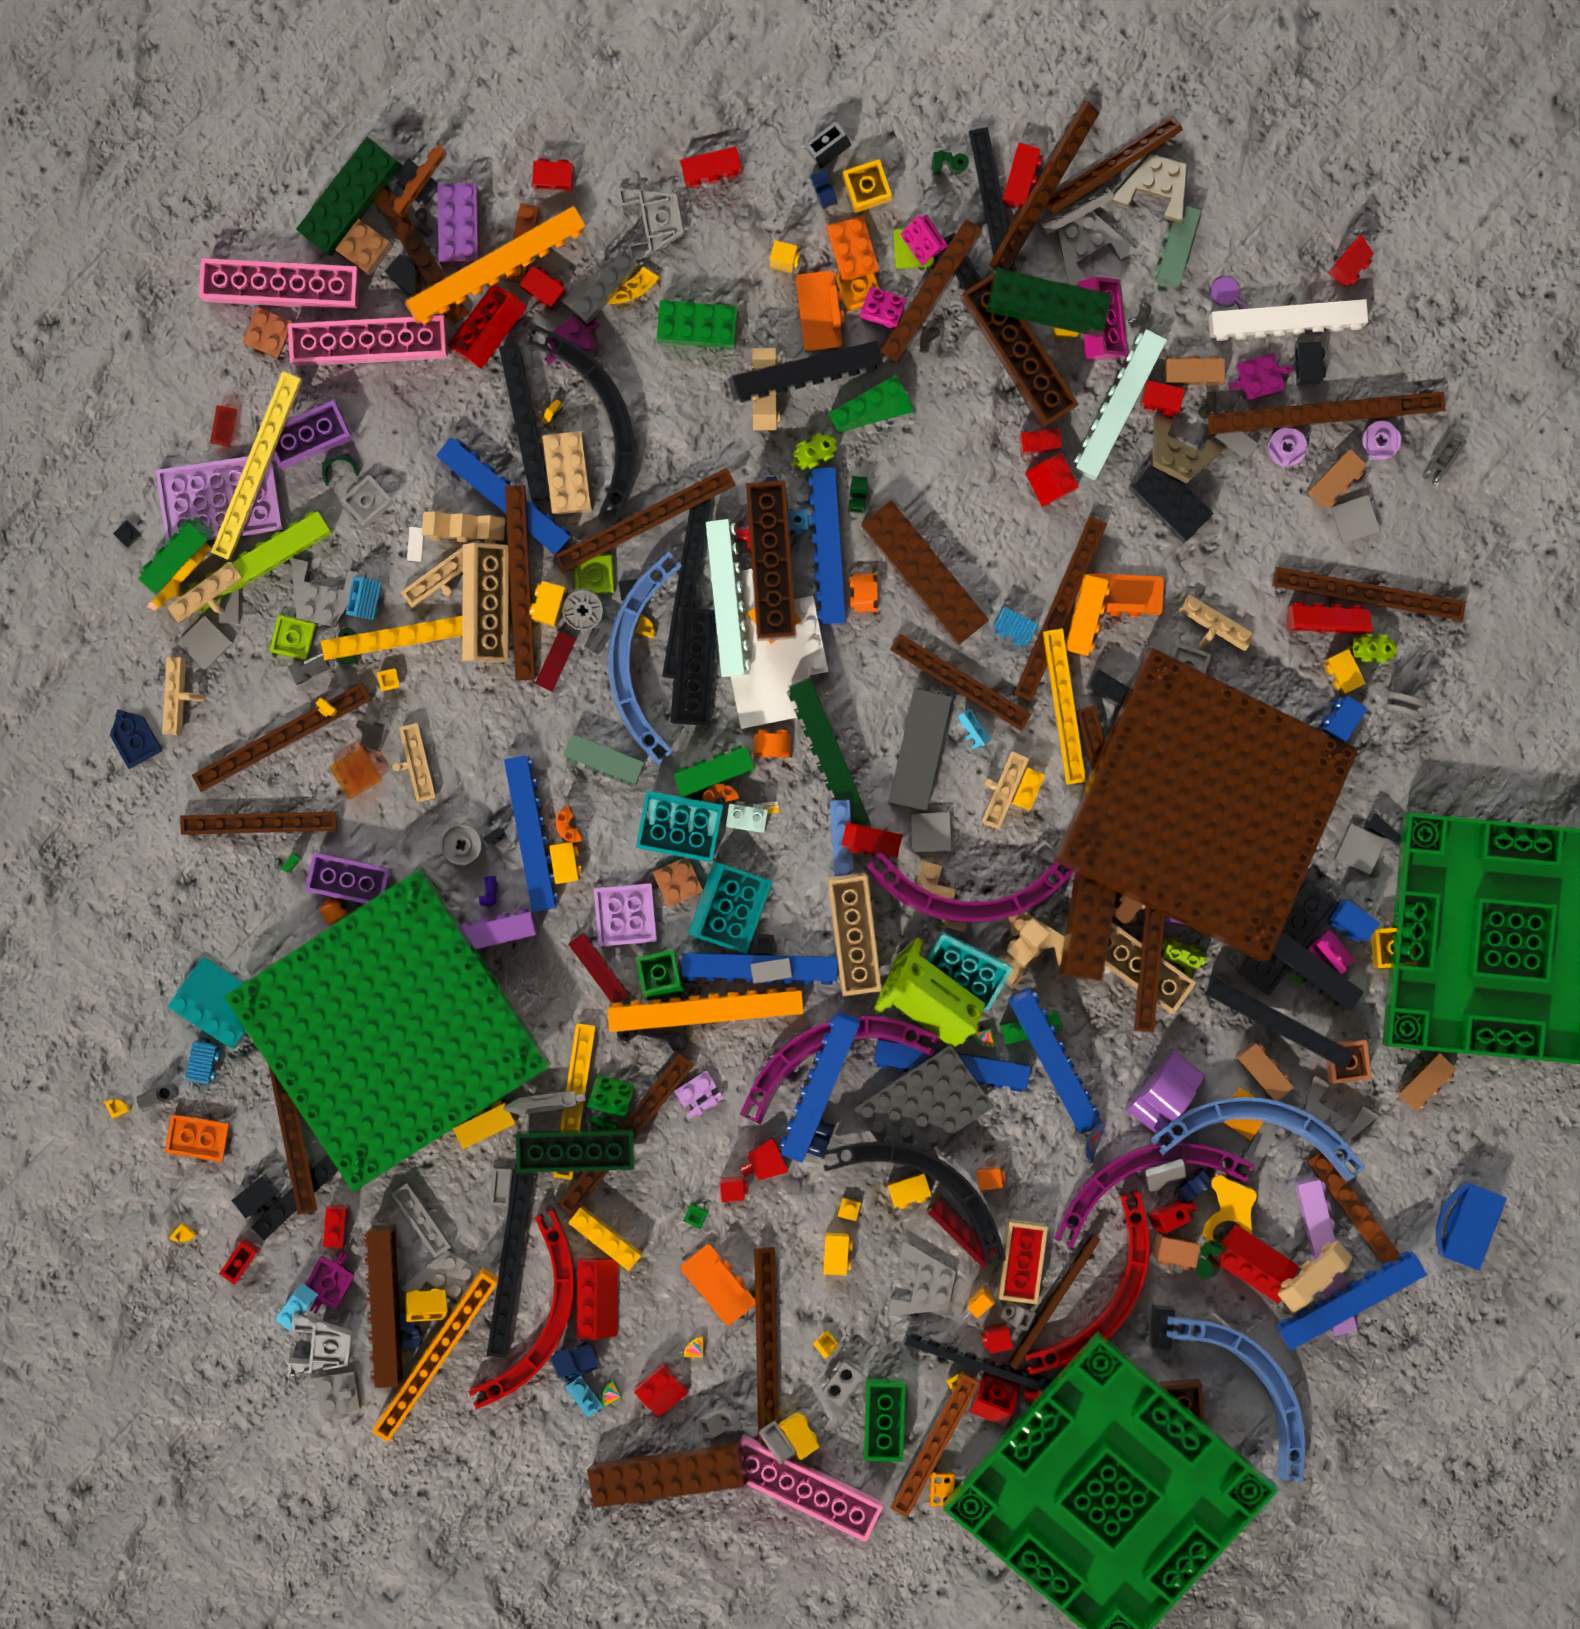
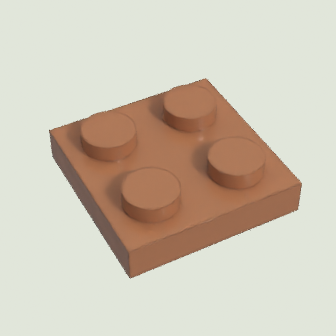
M257 307L242 343L279 359L289 336L288 324L293 322Z
M684 857L652 872L668 907L703 892V888L689 858Z

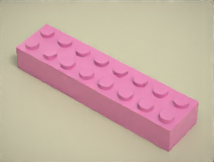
M201 258L199 298L204 302L359 310L360 270L355 266Z
M444 315L432 316L434 319L426 324L422 322L417 324L413 317L288 324L290 363L297 367L449 358L447 320Z
M742 1435L739 1443H742L748 1475L747 1485L864 1542L867 1541L883 1508L881 1500L798 1460H794L792 1457L780 1465L767 1445L758 1443L757 1440L749 1436Z

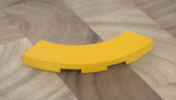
M643 266L635 276L627 280L607 304L625 303L644 295L657 283L660 277Z

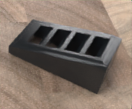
M1369 814L1364 824L1365 828L1395 843H1401V836L1377 814Z

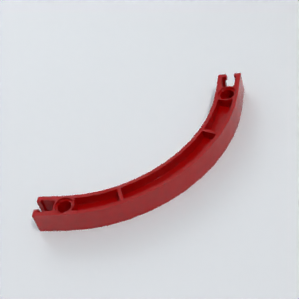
M1138 1190L1131 1191V1195H1134L1136 1198V1207L1128 1208L1125 1199H1129V1196L1124 1193L1119 1194L1127 1230V1256L1123 1275L1112 1299L1100 1315L1077 1334L1061 1342L1029 1350L1025 1355L1026 1361H1029V1358L1041 1357L1042 1360L1039 1364L1027 1365L1029 1374L1069 1364L1097 1331L1106 1339H1109L1131 1313L1142 1290L1149 1260V1231L1141 1194ZM1138 1212L1140 1214L1139 1219L1131 1221V1215ZM1049 1353L1055 1355L1054 1360L1051 1362L1045 1360L1046 1355Z
M555 1208L547 1211L554 1223L549 1228L546 1227L542 1219V1213L535 1217L546 1242L553 1266L554 1293L547 1323L533 1347L515 1365L505 1372L470 1388L468 1391L470 1397L482 1390H485L488 1396L481 1401L478 1399L473 1402L476 1410L503 1398L528 1382L548 1361L559 1344L567 1326L574 1298V1262L569 1241ZM550 1231H557L560 1237L552 1239L549 1235ZM498 1385L500 1392L494 1393L491 1390V1386Z

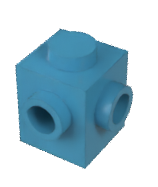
M807 510L787 511L789 532H792V535H804V532L808 531V526H811V515H807Z

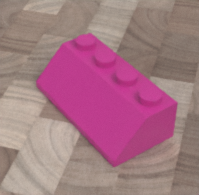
M1093 277L1077 282L1079 287L1111 294L1104 333L1100 337L1083 334L1086 359L1099 360L1128 356L1120 280Z

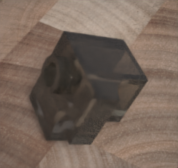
M358 720L356 727L362 733L359 745L381 752L388 730L384 729L385 725L375 721L373 724Z

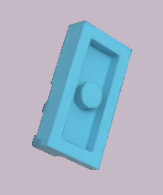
M971 708L958 716L962 727L970 732L965 737L966 741L970 738L975 740V744L971 746L972 749L980 745L983 747L992 740Z
M583 1376L574 1379L565 1386L586 1416L590 1417L604 1406Z

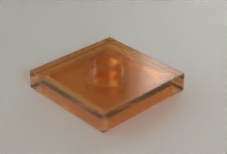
M363 747L329 766L349 800L383 780Z

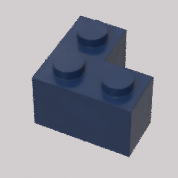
M584 1342L577 1345V1349L573 1351L565 1348L556 1350L555 1354L550 1356L558 1379L569 1382L601 1368L602 1366L594 1345Z

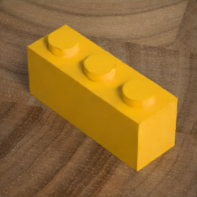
M501 1100L491 1105L492 1109L487 1111L483 1109L475 1114L473 1118L453 1128L462 1149L517 1123L512 1112L504 1111V1106L508 1105L507 1101L504 1103Z

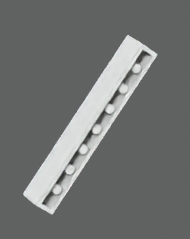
M1366 299L1211 312L1209 315L1211 339L1216 338V341L1228 340V337L1246 339L1249 335H1255V338L1266 337V334L1273 333L1274 336H1284L1286 332L1300 335L1312 330V333L1324 332V329H1332V332H1337L1347 327H1351V330H1359L1368 323Z

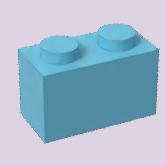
M302 1283L275 1320L291 1331L293 1312L304 1315L318 1294Z

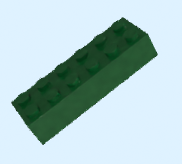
M366 136L296 230L322 252L332 257L336 252L335 249L357 219L361 220L402 164Z
M997 268L993 274L986 312L1100 337L1105 330L1111 294Z
M634 1128L518 1131L516 1133V1173L635 1169Z

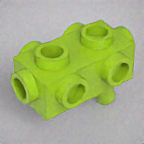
M818 433L811 438V442L807 443L805 440L796 446L797 450L792 453L794 457L792 466L795 469L800 467L801 470L809 467L811 470L820 464L819 461L824 460L826 462L835 456L833 453L837 451L835 438L830 437L828 433L825 435Z
M1362 634L1361 638H1354L1353 645H1347L1346 650L1349 649L1353 653V658H1361V662H1373V659H1377V663H1388V659H1394V655L1397 653L1394 639H1389V635H1377V638H1373L1374 634Z
M1167 936L1166 939H1163L1162 958L1185 967L1184 974L1189 978L1192 977V969L1199 970L1201 964H1205L1207 954L1203 952L1200 946L1185 943L1177 937L1171 938Z

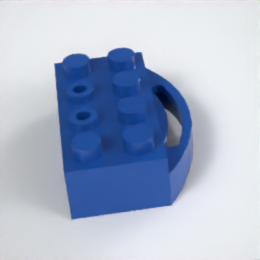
M1464 1181V1184L1447 1198L1439 1213L1436 1224L1437 1253L1447 1259L1480 1271L1507 1198ZM1458 1196V1200L1448 1216L1444 1237L1441 1238L1445 1214L1451 1203Z

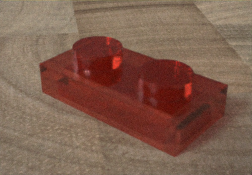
M216 406L210 444L231 448L237 409Z

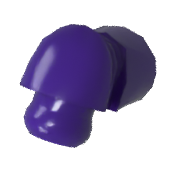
M496 876L484 877L485 896L479 897L480 906L486 905V907H491L497 903L496 892L498 883Z

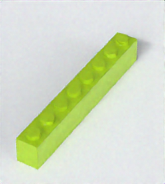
M318 511L307 513L304 516V520L299 523L295 521L287 526L288 529L284 532L278 531L271 536L272 539L269 541H261L254 546V550L249 553L245 551L238 555V559L232 563L243 579L216 597V602L218 603L223 598L245 587L331 535L332 531L321 513ZM228 561V562L224 563V564L221 566V568H222L223 566H225L226 564H228L229 562H231V561ZM212 571V572L206 574V575L204 576V578L207 579L208 577H210V576H211L212 574H214L215 572ZM195 581L188 585V589L184 591L185 594L201 582ZM205 605L197 612L201 613L205 611L206 609L210 608V605Z

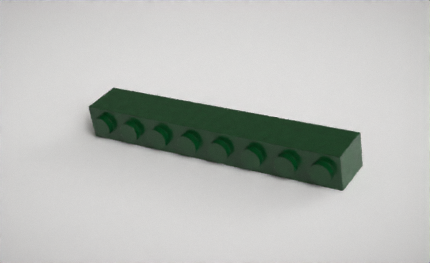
M808 677L789 685L790 690L787 691L790 701H795L797 708L794 711L798 720H803L805 726L802 727L805 737H810L812 744L809 747L813 756H818L820 762H817L820 773H825L827 780H824L828 791L832 790L834 797L831 798L832 801L849 799L851 824L860 826L869 822L867 812L811 678Z

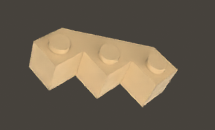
M752 348V370L780 364V356H776V348ZM776 391L771 392L770 396L765 398L753 397V430H776V422H780V411H776V395L780 394H777Z
M423 512L422 535L429 536V540L441 541V538L457 539V542L461 543L475 540L484 541L487 544H496L497 541H504L505 518L491 515L475 516L464 513Z
M922 861L917 878L921 887L933 894L954 900L955 889L937 885L942 866ZM941 919L946 928L961 932L966 930L967 923Z
M1026 912L1007 917L1011 936L1020 935L1019 932L1021 931L1020 927L1026 921L1030 922L1032 918L1050 933L1051 939L1040 950L1052 947L1056 965L1060 966L1065 939L1063 935Z
M1033 918L1030 922L1026 921L1020 927L1021 931L1019 932L1020 938L1018 940L1014 939L1008 945V956L1005 959L1003 957L1000 959L1013 966L1010 975L1005 981L1012 989L1029 971L1028 967L1036 961L1042 952L1040 950L1042 946L1046 945L1051 939L1050 933Z
M1339 1240L1333 1243H1326L1321 1248L1322 1252L1317 1259L1312 1262L1310 1260L1306 1261L1301 1266L1302 1270L1296 1278L1292 1280L1289 1278L1281 1284L1282 1288L1278 1295L1292 1312L1313 1300L1311 1296L1318 1291L1322 1292L1333 1282L1332 1278L1336 1273H1342L1348 1268L1353 1257Z

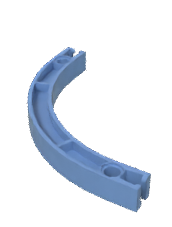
M670 552L664 554L636 581L626 595L613 623L608 648V676L617 711L630 735L657 765L662 762V759L656 757L652 748L658 744L665 751L666 756H669L673 751L658 736L640 710L631 684L629 654L634 628L644 606L653 593L682 567L679 562H674L672 564L674 568L667 573L665 572L661 564L666 559L673 558ZM654 570L659 571L661 574L659 581H655L652 578ZM646 735H651L653 738V742L649 746L644 743Z
M1229 1098L1199 1106L1173 1121L1150 1139L1156 1145L1159 1137L1164 1134L1167 1135L1171 1143L1167 1147L1165 1145L1161 1146L1162 1149L1159 1152L1163 1155L1181 1140L1206 1126L1230 1120H1256L1281 1126L1309 1141L1323 1153L1346 1182L1355 1177L1345 1166L1347 1161L1356 1169V1173L1366 1168L1341 1137L1326 1124L1297 1107L1264 1098ZM1173 1127L1180 1129V1136L1173 1134ZM1337 1151H1341L1344 1154L1343 1160L1337 1157Z
M1168 1317L1167 1323L1169 1325L1182 1323V1332L1167 1331V1337L1217 1344L1237 1355L1254 1371L1270 1397L1278 1424L1279 1453L1277 1477L1290 1481V1478L1295 1481H1303L1305 1434L1301 1410L1288 1378L1276 1361L1256 1342L1229 1327L1206 1320ZM1195 1325V1326H1196V1330H1195V1332L1192 1334L1191 1329H1192V1327ZM1293 1451L1294 1454L1292 1458H1290V1453Z

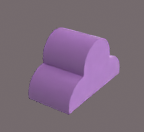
M1173 1049L1125 1110L1152 1132L1158 1134L1170 1121L1172 1122L1177 1119L1188 1107L1204 1074Z

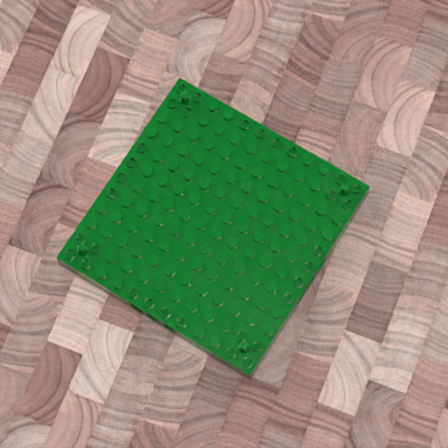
M1403 813L1393 928H1397V932H1392L1393 943L1391 944V951L1394 955L1390 954L1391 967H1389L1382 1045L1387 1047L1580 1064V829ZM1415 945L1416 955L1413 956V947ZM1412 959L1417 960L1416 966L1399 965L1402 962H1412Z
M423 868L406 877L224 996L353 1192L551 1065V1062Z
M1097 1331L943 1502V1508L948 1515L1081 1629H1152L1276 1495L1278 1489L1272 1480Z

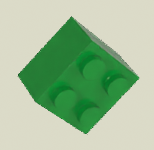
M674 949L636 958L642 993L647 1001L685 992L678 955Z

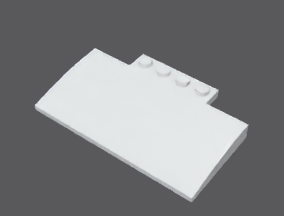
M752 569L743 570L739 574V581L743 585L741 601H744L745 605L743 620L747 624L745 639L749 643L747 659H750L751 670H748L749 675L731 677L741 729L797 718L794 711L797 708L795 701L791 702L787 691L790 690L789 685L806 679L811 675L828 672L813 596L794 599V611L802 620L796 625V639L776 640L772 644L769 641H757L756 624L748 615V612L755 608Z

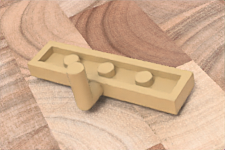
M463 547L400 592L411 608L417 606L440 588L447 597L453 595V591L447 583L463 572Z
M229 562L167 608L179 624L207 604L210 605L214 612L223 614L224 608L219 606L215 598L239 582L243 577L233 563Z
M1190 594L1186 597L1179 612L1209 629L1206 636L1199 643L1201 649H1205L1215 634L1243 651H1246L1255 635Z
M167 657L162 727V734L182 735L184 700L200 702L205 700L204 694L184 692L186 658Z
M419 723L399 727L407 762L394 763L392 766L393 770L403 771L409 769L417 803L436 799Z
M1011 751L998 783L991 779L984 780V786L993 789L994 792L981 823L998 830L1000 829L1029 758Z

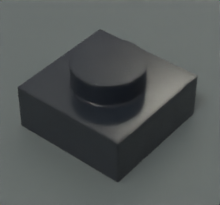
M128 520L113 533L127 548L142 535Z
M638 579L618 581L621 601H624L626 595Z
M498 827L483 839L487 844L493 843L495 845L503 840L502 835L505 832L501 827Z
M755 933L754 953L773 954L774 934Z

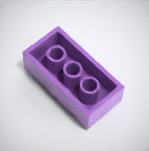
M476 183L437 184L439 263L442 267L468 266L480 259L479 188Z
M332 400L286 421L273 453L280 469H288L353 439L338 403Z
M315 852L312 855L305 891L366 904L389 889L393 869Z
M528 908L515 911L514 916H510L509 913L496 916L497 920L493 921L489 917L477 920L478 924L472 925V922L460 924L475 949L539 933L534 912H529Z

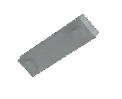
M1104 185L1063 208L1062 211L1050 214L1037 221L1039 228L1046 235L1055 233L1066 224L1100 206L1107 205L1109 201L1115 199L1113 192Z
M408 1182L391 1194L435 1258L452 1246Z

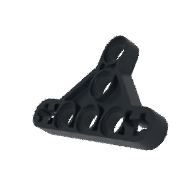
M687 982L683 984L685 992L687 991V986L689 985L690 987L694 986L696 988L694 990V995L699 994V986L695 982ZM680 993L673 994L678 997H681V1000H683V997ZM687 994V995L685 996V998L689 999L688 996H692V995H691V994ZM673 995L663 997L661 999L662 1002L669 1001V998ZM682 1025L674 1026V1031L671 1033H666L663 1027L637 1029V1033H635V1030H632L628 1038L627 1036H621L622 1031H617V1036L622 1041H629L637 1035L665 1040L671 1049L677 1053L684 1052L688 1046V1041L681 1031ZM678 1038L683 1039L685 1042V1046L682 1049L674 1047V1041Z

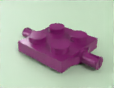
M575 314L553 331L575 343L588 354L599 346L592 335V331L600 326L596 318L586 326ZM556 340L548 342L552 349L559 347V343ZM548 355L546 358H544V360L547 361V364L549 365L553 361H555L556 358L551 355Z
M1274 353L1236 364L1239 374L1238 381L1228 383L1229 390L1241 388L1245 393L1247 402L1282 392L1286 389L1282 379L1283 375L1293 372L1292 365L1280 367L1277 364Z
M341 1251L336 1261H331L323 1256L319 1258L305 1284L318 1294L309 1309L311 1312L314 1310L313 1313L317 1314L321 1304L329 1305L334 1309L338 1308L355 1276V1273L343 1266L348 1256L346 1253L344 1254Z

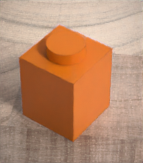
M999 1166L976 1169L979 1191L1003 1188L1002 1183L1005 1182V1173L1000 1170Z

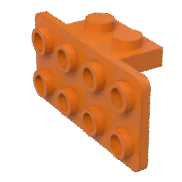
M833 271L798 274L796 276V287L804 350L809 352L842 347L841 322H844L843 310H839V303L842 302L841 291H837Z
M1089 573V575L1107 579L1109 581L1108 584L1111 585L1108 596L1105 595L1103 603H1105L1104 613H1109V616L1129 614V617H1140L1141 614H1162L1163 577Z
M706 1244L681 1265V1271L725 1325L730 1326L755 1305V1298L744 1286L746 1284L740 1275L736 1276L734 1274L732 1265L727 1260L724 1261L711 1244Z

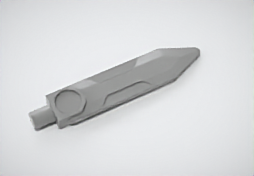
M564 1091L522 1097L504 1106V1111L524 1115L571 1108L576 1105V1102L586 1101L585 1093L575 1094V1092Z
M1264 1122L1261 1125L1243 1158L1255 1164L1253 1170H1248V1165L1242 1163L1238 1168L1237 1173L1239 1175L1248 1174L1249 1182L1254 1177L1276 1134L1277 1125ZM1240 1179L1237 1180L1243 1185L1245 1184V1181Z

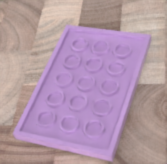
M249 456L155 470L166 542L175 532L180 534L178 529L188 518L193 520L195 517H198L214 532L206 542L216 540ZM273 458L270 460L240 537L283 531Z

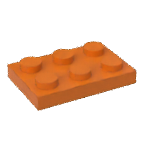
M864 216L826 226L842 282L879 272Z
M171 1114L165 1153L223 1162L230 1123Z

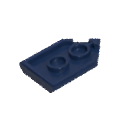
M117 709L110 737L128 769L134 768L163 751L145 717Z

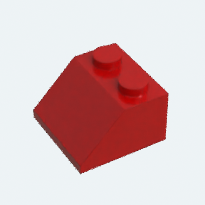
M1359 235L1328 272L1330 276L1344 287H1347L1349 284L1353 285L1360 277L1359 271L1362 268L1366 270L1372 262L1370 258L1374 253L1363 236Z
M1062 453L1025 472L1041 507L1079 488Z
M663 1362L635 1387L634 1393L647 1408L661 1417L689 1393V1390L666 1363Z
M983 1371L980 1384L973 1395L969 1412L1005 1427L1013 1415L1020 1384Z

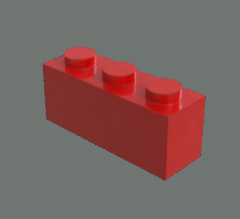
M1018 143L1002 199L1003 204L1018 208L1023 207L1031 193L1029 192L1031 185L1035 186L1038 174L1034 172L1036 166L1040 167L1043 158L1042 155H1039L1041 148Z
M736 146L680 160L686 187L690 186V188L700 187L701 183L705 182L710 184L717 183L720 179L726 177L734 179L739 177V174H742Z
M846 823L841 846L849 847V852L859 854L860 850H864V855L874 857L875 853L879 854L881 852L889 860L890 856L898 857L902 835Z

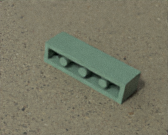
M1184 205L1183 224L1172 221L1171 227H1167L1164 239H1167L1165 246L1161 247L1159 253L1161 262L1160 265H1156L1153 274L1156 276V283L1178 288L1201 212L1200 209Z
M571 734L563 755L567 757V762L575 765L578 762L586 764L585 769L593 772L596 769L604 771L603 776L611 779L614 776L621 778V783L629 786L632 783L637 784L645 764L642 761Z

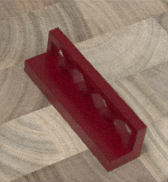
M582 933L568 944L611 1003L621 1002L630 995L585 933Z
M940 1196L927 1209L928 1214L984 1268L986 1265L976 1232ZM988 1248L989 1258L995 1253L992 1248Z

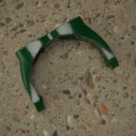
M349 454L321 462L322 476L326 486H329L326 472L335 461L343 460L349 462L353 466L356 476L359 475L357 466Z

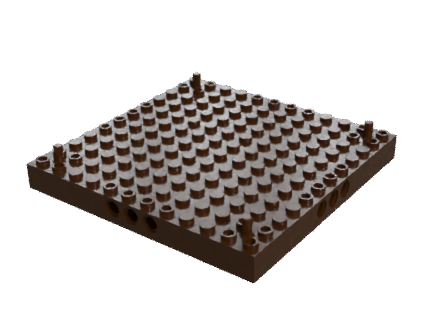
M1151 648L1144 654L1053 861L1261 962L1268 961L1359 749L1165 653Z

